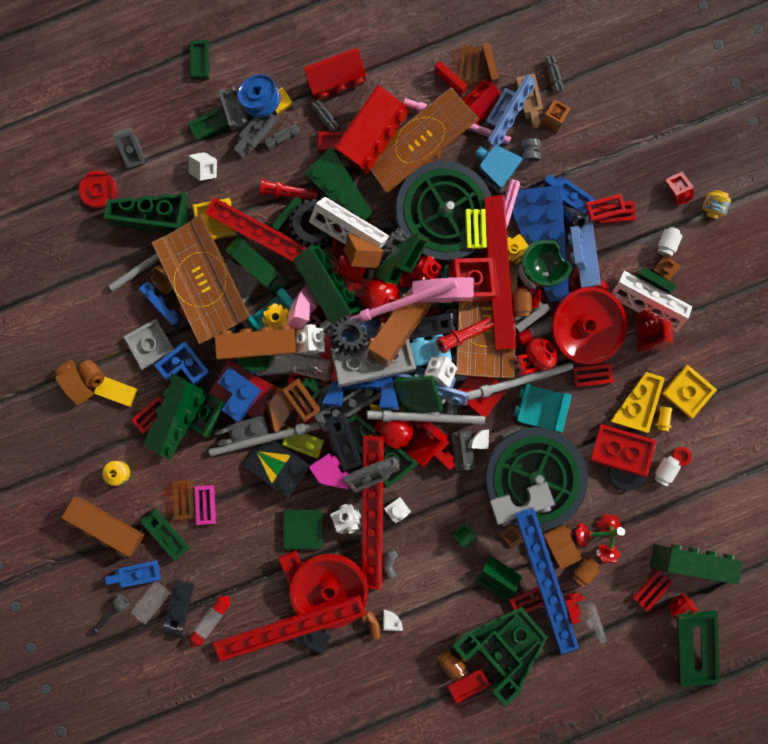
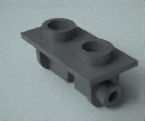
M400 228L391 233L386 247L382 249L384 251L379 263L380 266L397 246L409 238Z
M471 432L451 433L456 471L475 469L473 449L468 448Z

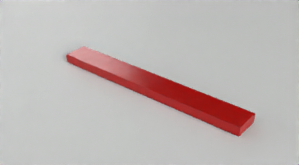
M504 195L484 197L488 254L493 262L496 296L492 299L496 350L516 349Z
M363 436V468L384 461V436ZM383 481L362 489V572L366 577L368 589L374 590L382 589Z
M358 595L214 641L213 646L221 662L366 615V610L361 596Z

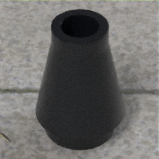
M563 205L564 219L570 228L579 226L581 229L586 223L584 213L568 205Z

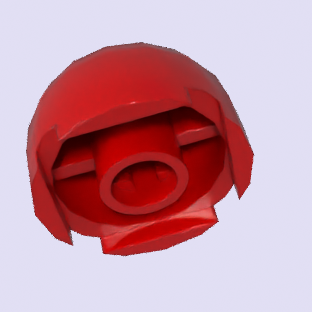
M377 278L365 286L364 289L366 290L361 297V302L364 310H371L397 301L401 298V295L396 285L386 283ZM389 311V312H386V313H384V314L375 316V317H379V316L388 317L390 311Z
M378 419L374 425L376 433L379 431L384 436V442L396 449H399L401 446L405 448L414 435L412 421L391 420V422H383V420Z

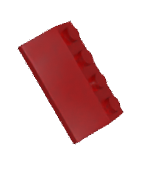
M377 84L336 145V150L350 166L367 174L374 166L380 154L385 150L390 139L395 135L402 121L405 120L408 110L400 100Z

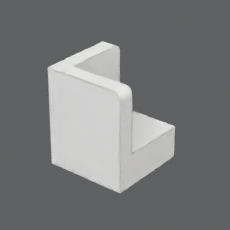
M207 153L188 155V172L199 180L216 178L217 159Z

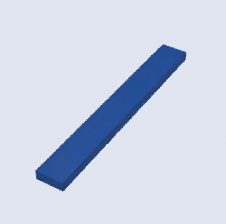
M530 507L516 512L514 515L559 652L562 655L577 650L579 646L535 509Z

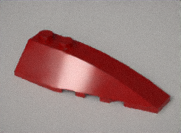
M643 310L636 314L638 352L663 351L674 345L673 324L671 321L650 310Z

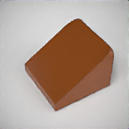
M509 524L499 533L511 548L523 540L519 527Z

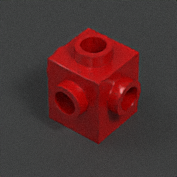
M429 255L419 258L412 272H408L407 275L414 281L437 279L442 266Z

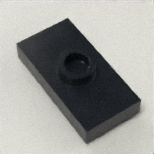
M318 630L291 640L323 654L331 635Z

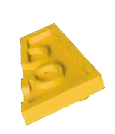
M645 372L610 422L649 433L665 378Z

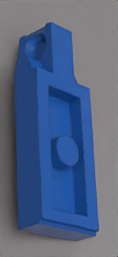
M549 174L543 182L548 187L561 185L563 202L569 207L584 213V215L587 211L584 204L595 200L566 178L558 177L556 179Z
M147 281L139 288L174 329L181 325L178 320L180 316L173 309L169 311L165 306L168 303L161 295L158 297L155 295L156 288Z
M158 560L121 567L114 570V575L105 577L106 585L117 583V587L121 588L161 580Z

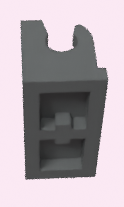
M231 87V90L227 92L224 89L218 90L232 132L245 128L249 121L239 101L238 90L235 87Z

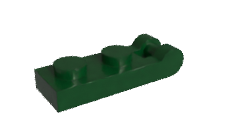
M155 507L150 511L151 514L149 516L143 517L140 521L170 557L176 561L191 547ZM154 520H157L159 522V524L156 527H154L152 524Z

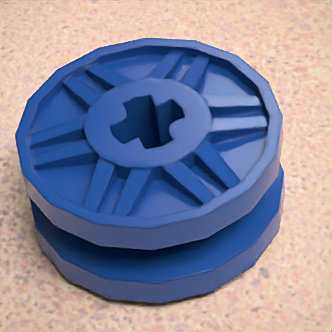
M263 74L251 76L238 89L239 101L245 112L252 117H266L272 114L280 104L281 95L275 82L269 76Z

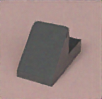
M132 127L113 133L127 168L145 163L139 139L135 137Z

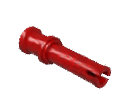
M262 179L260 185L261 196L267 194L273 195L276 198H281V196L298 197L299 199L310 201L318 197V190L283 185L281 181L275 183Z
M486 317L460 331L452 330L449 335L437 337L436 344L439 350L445 354L452 347H460L463 341L492 329L493 323L485 326L486 323L491 322V319Z

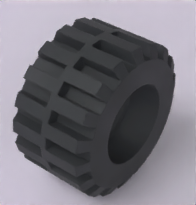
M312 199L311 202L305 200L304 204L299 203L297 205L298 208H294L292 211L293 215L289 219L291 233L296 242L307 248L315 245L325 248L327 244L332 243L333 237L323 230L318 234L312 235L306 233L303 229L304 221L312 215L314 207L318 202L317 199ZM318 213L317 216H320L325 220L324 216ZM333 224L334 230H338V224Z

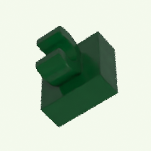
M466 522L451 534L463 548L469 549L468 543L473 539L476 542L478 541L476 532Z

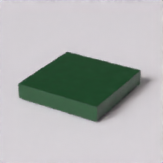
M433 375L395 379V386L404 413L442 412L443 406Z
M284 510V549H323V510Z

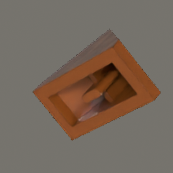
M554 99L540 125L557 134L571 108Z
M349 233L343 251L352 267L377 268L384 250Z

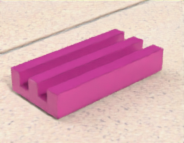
M214 485L194 486L196 525L216 524ZM208 489H209V491H210V512H211V520H208V502H207V490H208ZM199 490L203 492L204 521H201Z

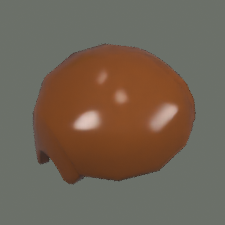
M162 264L155 266L151 270L154 273L150 279L159 292L164 295L169 294L174 289Z

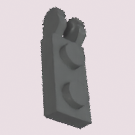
M265 415L227 425V427L213 431L214 435H220L229 431L230 438L219 440L217 442L218 446L233 444L270 433Z

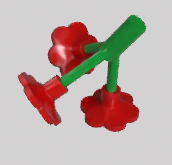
M609 513L604 514L602 519L597 522L600 532L595 533L588 531L586 525L578 523L575 530L578 546L586 547L589 539L593 537L608 536L610 538L609 544H601L596 551V556L600 558L602 563L607 564L610 562L611 564H616L621 553L616 550L613 543L615 537L624 534L619 517Z

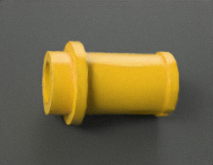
M660 407L659 420L656 424L658 431L669 432V428L672 427L670 426L672 408Z

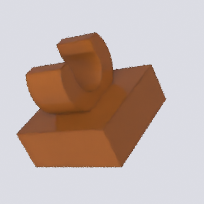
M663 255L652 271L670 281L680 265L668 256Z

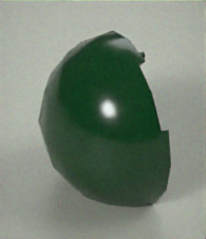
M536 241L528 246L523 254L522 268L524 274L537 286L547 288L558 286L568 278L572 271V266L569 261L566 262L562 258L560 247L555 241Z

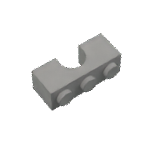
M547 482L527 487L528 501L520 507L512 503L508 494L490 500L496 523H502V526L514 523L513 519H516L514 513L533 507L535 512L544 513L550 511V506L555 504Z

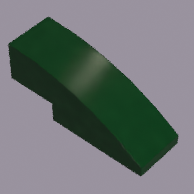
M415 233L407 238L389 254L375 276L386 283H393L397 286L405 271L412 272L430 239L419 233Z

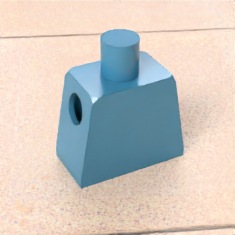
M497 145L490 152L480 146L474 155L482 161L478 169L479 172L485 173L487 179L499 187L500 190L523 159Z

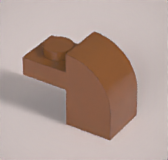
M71 359L55 370L57 374L55 378L60 387L77 405H80L94 395L91 388L86 385L80 376L75 363Z

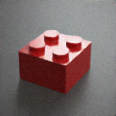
M492 258L454 259L448 265L449 278H473V300L452 301V303L489 302L496 296Z

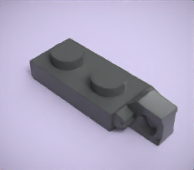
M274 114L261 118L254 117L240 133L239 143L234 147L235 152L243 158L249 150L251 151L278 121V118Z
M394 456L387 458L385 461L374 463L345 475L344 481L354 492L360 491L389 479V475L399 470L398 460Z

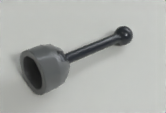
M118 594L114 598L111 612L97 627L92 629L94 635L99 634L102 626L116 611H123L130 605L123 595Z

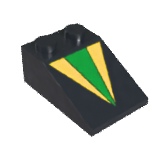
M274 440L256 445L243 466L271 487L290 498L310 469L309 466L311 464Z

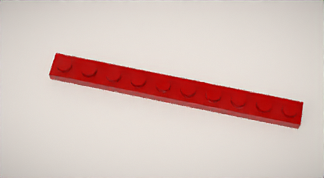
M213 197L205 212L209 217L294 262V257L307 249L306 246ZM331 261L334 265L332 270L338 273L340 266ZM342 276L344 278V286L349 291L353 290L356 296L361 299L366 290L364 288L370 281L362 277L358 283Z

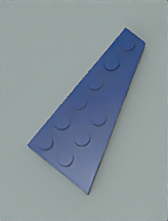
M562 186L518 190L512 213L525 242L530 246L540 240L555 241L560 247L562 258L567 262ZM568 278L558 286L544 287L550 302L560 301L569 293Z

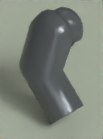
M395 550L387 551L382 559V568L387 579L396 576L392 567L394 560L398 558V553Z

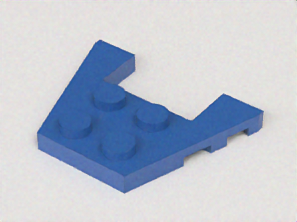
M392 376L339 387L338 383L333 381L323 400V405L326 407H341L345 388L382 390L381 410H399Z

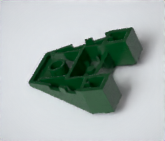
M520 607L462 632L448 647L460 661H467L476 651L481 654L500 676L487 692L499 706L507 707L521 692L522 685L526 677L529 676L530 669L535 659L537 660L547 640V636L525 610Z

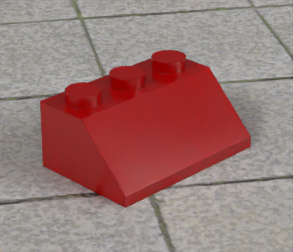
M358 47L304 67L306 80L314 101L325 100L331 94L343 93L347 88L352 86L359 87L367 81Z

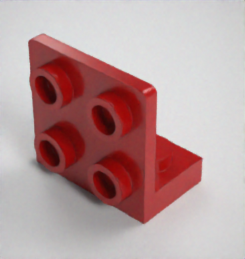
M469 376L458 390L470 392L479 389L480 386H491L499 382L495 378ZM507 389L491 393L488 397H477L467 400L466 405L479 416H485L486 418L492 408L506 393Z
M413 421L415 425L414 435L405 448L403 446L400 448L424 467L448 437L431 422Z

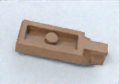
M530 74L535 81L533 92L526 98L522 110L525 119H530L533 129L538 128L541 124L539 117L543 115V106L535 74ZM525 76L516 77L517 89Z

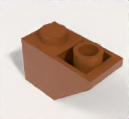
M274 385L264 400L269 427L278 433L279 429L285 426L286 418L295 408L282 392V389Z

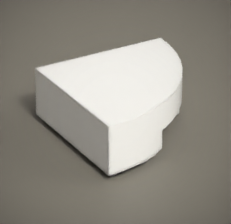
M489 430L478 431L470 440L468 448L488 449Z
M384 610L383 630L403 631L399 617L389 610Z

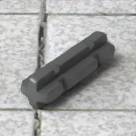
M553 55L548 56L544 62L546 67H548L547 72L550 82L553 84V92L559 93L564 89L563 83L560 82L559 69L555 65V57Z
M316 100L311 104L312 109L317 112L319 118L328 126L331 132H337L340 129V125L334 121V118L323 107L320 100Z
M296 124L289 126V129L286 128L274 134V137L266 138L264 140L268 149H272L276 144L279 145L291 139V136L299 135L300 129Z

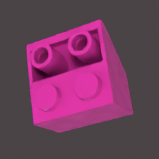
M327 454L309 466L319 483L345 489L349 488L344 481V476L349 473L342 471L340 468L341 462L337 455Z

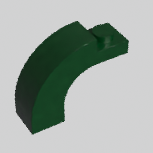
M238 236L225 249L236 262L252 274L274 296L277 295L276 292L284 288L288 283L279 272Z

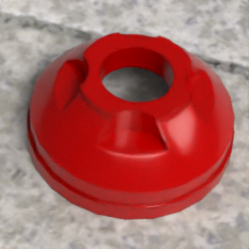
M535 338L528 342L526 346L527 355L537 368L549 371L557 364V348L554 343L542 338Z

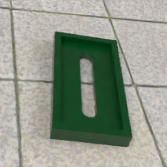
M716 610L676 614L678 678L680 687L720 683L718 613ZM697 626L700 627L702 666L699 670H695L694 628Z

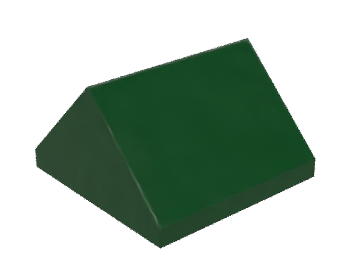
M208 392L190 427L205 437H211L224 414L222 409L226 402Z

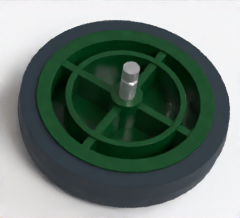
M436 161L425 164L406 177L398 189L393 209L396 229L400 228L408 237L419 233L430 239L420 257L429 255L436 262L441 263L452 262L454 259H464L478 250L466 249L465 210L485 209L484 197H490L491 193L480 176L462 164L451 161ZM471 214V244H474L473 214ZM478 215L479 244H481L480 215Z
M526 428L508 435L494 448L485 469V488L489 500L508 494L512 503L520 507L528 501L527 487L547 482L555 505L550 506V511L544 513L535 512L541 530L551 529L563 524L578 511L587 492L588 473L581 453L570 440L550 429ZM513 519L514 523L512 525L518 527L516 519Z

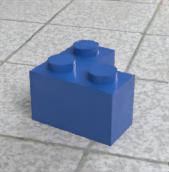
M186 341L155 364V367L165 380L170 382L169 377L171 373L179 376L185 372L192 383L196 385L212 374L196 351Z
M228 367L217 382L233 394L222 411L238 422L244 418L263 392V390L230 367Z

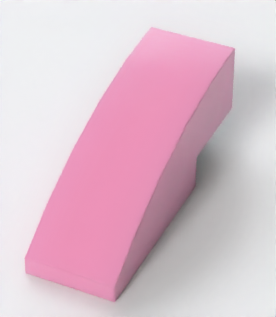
M442 278L412 282V295L456 280L457 288L417 302L452 303V301H472L473 278Z
M306 284L295 297L287 319V326L298 330L307 324L310 314L317 307L315 296Z

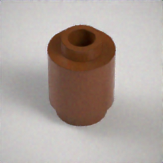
M516 289V293H512L515 317H528L532 311V293L528 292V289Z
M86 360L79 365V374L88 387L95 388L103 383L104 375L96 363Z
M591 558L589 560L584 559L574 571L575 575L572 579L585 588L599 574L600 570L597 568L600 565Z
M446 650L438 657L439 666L450 680L454 678L458 680L465 674L463 671L465 666L454 652L451 653L449 650Z

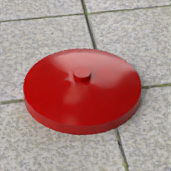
M595 287L579 288L565 295L557 304L551 320V333L556 347L565 357L581 364H597L612 357L623 344L627 331L626 314L619 300L610 292Z
M322 554L306 560L298 567L291 580L290 600L297 614L358 595L361 596L365 607L368 599V584L364 573L353 561L340 555ZM357 618L324 629L340 628L350 624Z

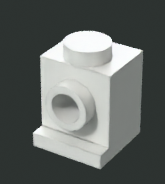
M400 496L384 507L395 523L404 519L411 512Z

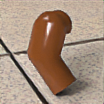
M367 611L366 615L361 616L362 623L369 622L371 638L379 639L381 637L379 623L373 613Z

